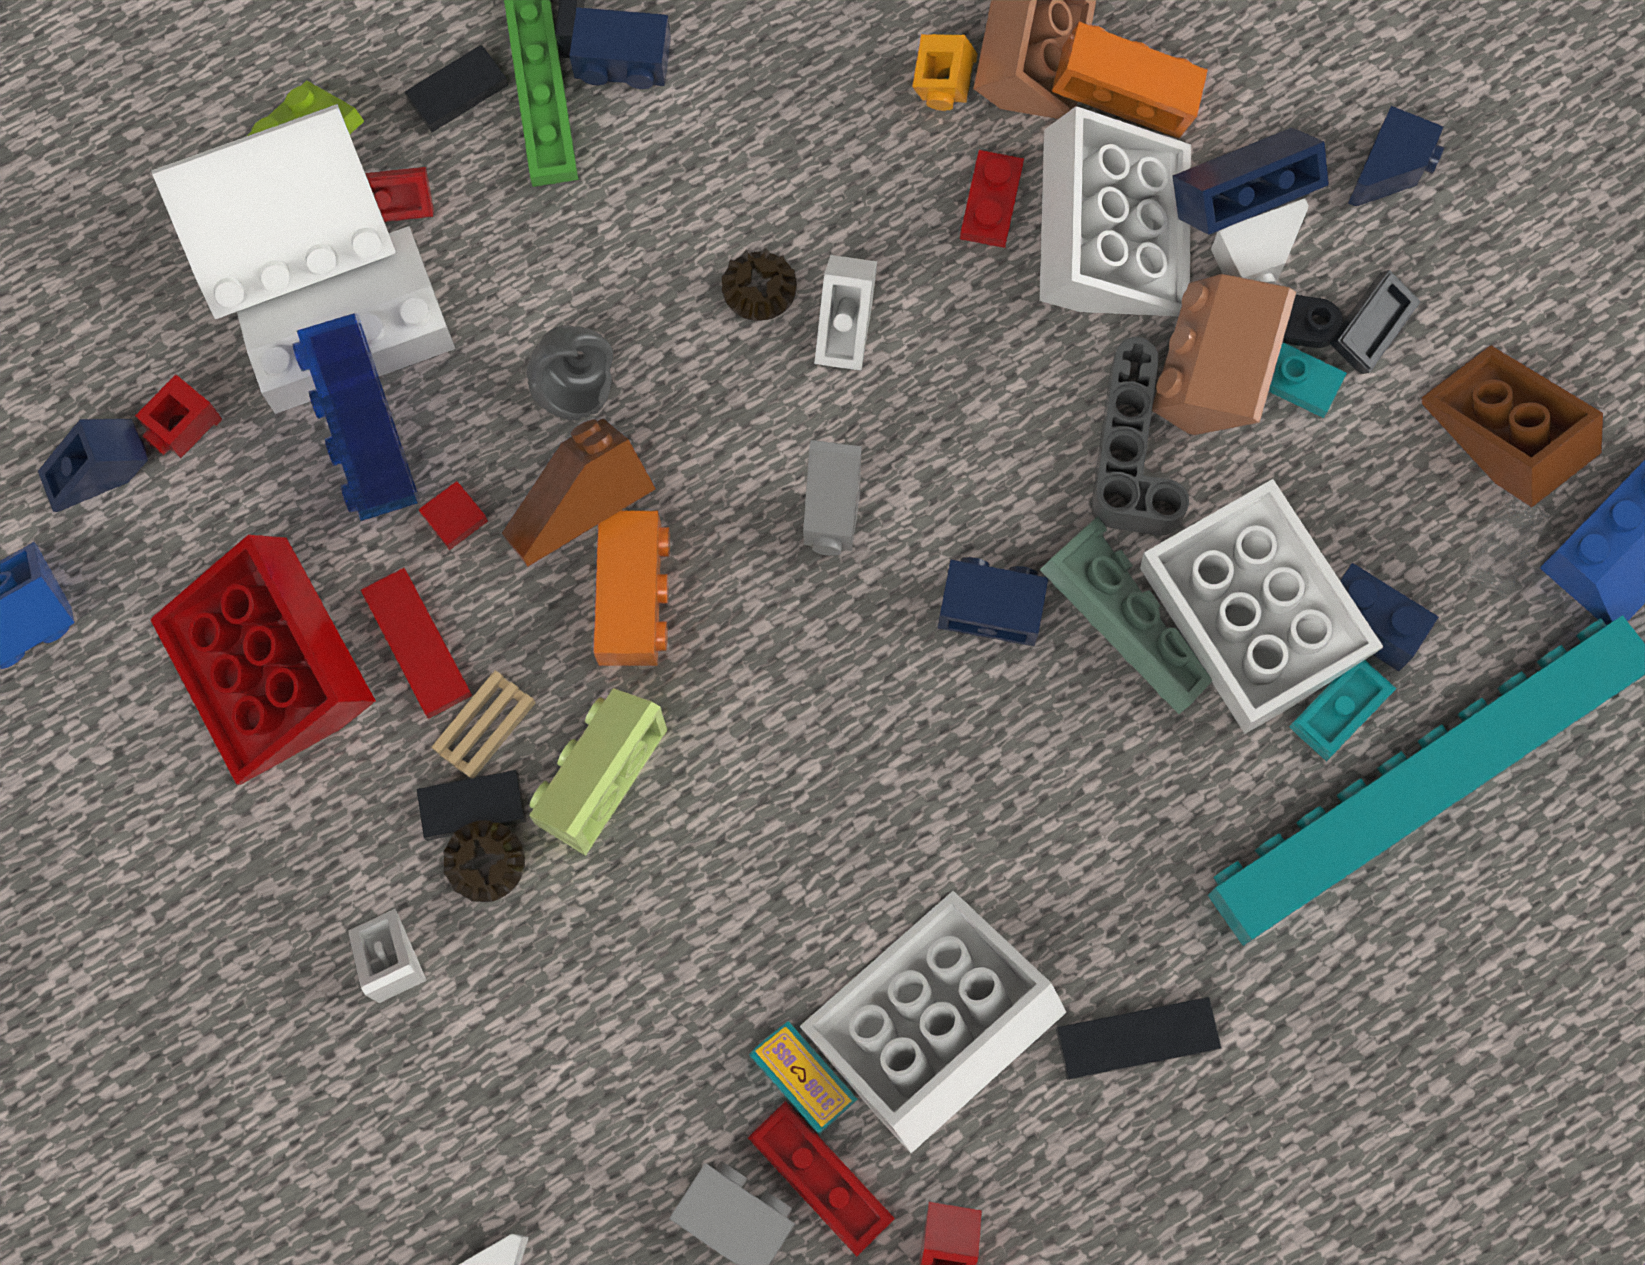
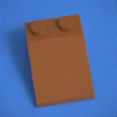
M1492 345L1422 397V405L1489 478L1530 507L1535 506L1602 453L1603 413Z
M604 418L599 421L595 419L588 420L571 431L572 437L560 444L503 530L502 535L527 567L656 489L629 439Z

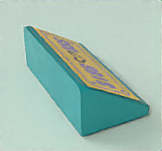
M789 1021L749 1053L750 1058L818 1135L826 1130L858 1100Z

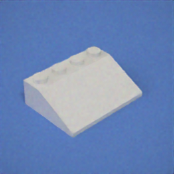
M338 104L152 170V175L192 271L215 319L396 254L388 229Z
M1077 106L1044 129L1040 301L1078 312L1179 316L1182 307V297L1188 287V283H1190V225L1178 219L1172 175L1191 168V144Z
M409 226L389 233L396 254L237 311L246 350L261 393L275 414L455 349Z
M1273 479L1143 553L1140 566L1141 571L1187 644L1213 680V685L1244 734L1288 710L1383 648V645Z
M952 891L802 1023L800 1028L882 1123L912 1153L1066 1013V1010L1052 983L962 898Z

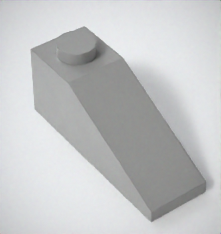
M817 440L810 441L803 537L804 545L812 546V550L818 554L836 556L841 554V550L852 551L860 500L862 446Z

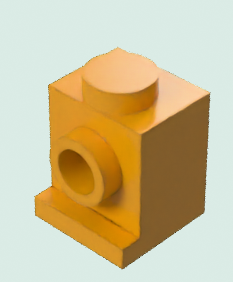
M921 34L912 87L920 98L926 101L928 107L935 110L948 111L953 109L954 102L967 103L973 63L977 62L978 56L965 35Z

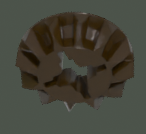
M766 247L759 252H750L746 249L742 256L734 261H729L728 268L722 276V293L725 302L734 313L748 320L764 321L781 315L790 307L797 291L795 270L786 262L784 255L777 256L772 254ZM753 269H755L757 274H760L762 279H771L766 282V298L763 297L762 292H759L756 286L747 287L752 283Z
M482 820L463 826L453 833L443 851V873L452 885L453 891L472 902H492L506 896L518 885L524 872L525 854L520 840L513 831L498 822ZM476 840H479L480 847H483L486 854L504 855L503 859L497 860V863L489 867L490 875L488 878L490 883L487 882L486 876H483L480 869H464L463 866L470 863L469 860L477 857L476 848H478Z

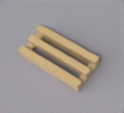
M495 670L431 748L470 779L475 778L536 702ZM498 688L502 689L501 694L452 752L448 749ZM512 698L518 702L470 762H465L463 760L465 755Z

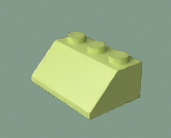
M614 688L606 700L600 697L592 705L585 719L588 727L579 741L572 739L565 746L557 762L561 768L551 783L544 781L538 787L529 804L533 809L529 816L535 825L585 856L667 732V726L660 706L652 701Z

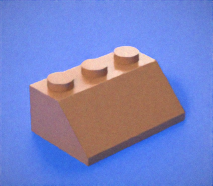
M991 0L973 89L1003 110L1055 119L1061 118L1077 106L1078 102L1051 92L1062 48L1079 21L1092 25L1096 0Z
M1225 274L1188 283V287L1182 297V307L1175 331L1169 341V351L1164 368L1156 384L1157 391L1152 411L1192 435L1260 423L1296 291L1290 287Z

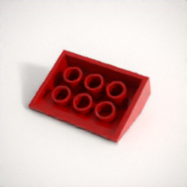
M248 534L150 619L236 785L249 781L337 732L376 702L287 537Z

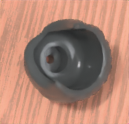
M561 325L548 331L532 351L527 365L526 374L532 398L547 412L567 420H580L582 417L587 418L590 414H597L603 408L612 384L610 368L613 361V349L610 343L598 332L585 327Z

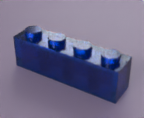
M353 313L297 330L300 341L292 343L294 354L301 371L310 370L316 388L308 391L316 417L318 419L326 417L332 436L325 438V444L333 466L342 464L348 483L341 485V491L348 511L350 513L358 511L360 520L363 521L418 504L420 497L359 314Z

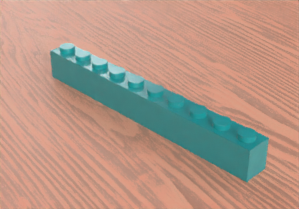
M1622 615L1609 625H1606L1600 618L1576 635L1581 642L1579 645L1568 652L1563 645L1558 646L1537 661V664L1541 667L1540 671L1527 678L1523 671L1519 672L1497 688L1502 695L1489 705L1482 697L1461 711L1458 717L1462 723L1449 732L1443 724L1438 726L1417 741L1422 750L1410 758H1407L1402 751L1377 768L1382 775L1380 778L1368 786L1362 778L1357 780L1336 795L1341 804L1327 813L1322 806L1315 808L1296 822L1300 829L1299 832L1287 840H1284L1282 835L1278 833L1256 848L1254 851L1259 856V859L1243 868L1239 861H1236L1214 876L1213 879L1218 886L1207 896L1240 943L1245 946L1645 676V643Z

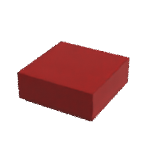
M458 481L418 509L421 516L449 550L488 522L486 515Z

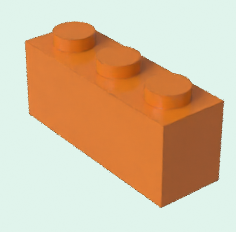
M1079 21L1063 45L1051 92L1179 139L1198 115L1208 70L1192 64L1187 59L1167 55L1149 48L1142 42L1130 41L1106 32L1105 29L1099 26L1088 25Z
M619 511L598 524L594 656L599 666H658V651H667V621H659V604H668L669 577L668 574H660L661 557H669L670 528L662 527L658 511Z

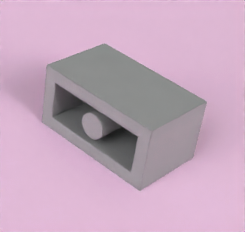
M721 1161L716 1170L705 1163L669 1219L736 1265H770L796 1225L787 1218L792 1208L767 1191L764 1192L760 1200L742 1188L748 1178Z

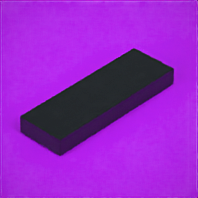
M1209 997L1056 1028L1067 1080L1216 1051L1222 1048Z

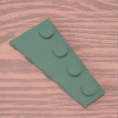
M1097 516L1057 552L1040 571L1087 618L1089 623L1117 649L1123 658L1142 675L1160 697L1166 700L1180 714L1196 700L1213 680L1177 628H1167L1160 619L1158 608L1161 605L1150 590L1142 593L1128 573V570L1133 565L1122 550L1114 553L1103 537L1107 528Z

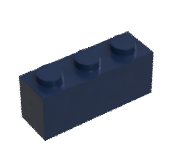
M1291 127L1172 175L1178 219L1210 235L1328 186L1325 142Z

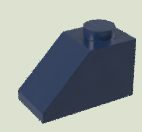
M1391 106L1377 134L1348 204L1357 207L1415 187L1424 171L1433 174L1445 148L1437 145L1444 126Z
M79 419L40 467L38 473L53 512H59L129 483L148 461L144 442L139 438L132 419Z

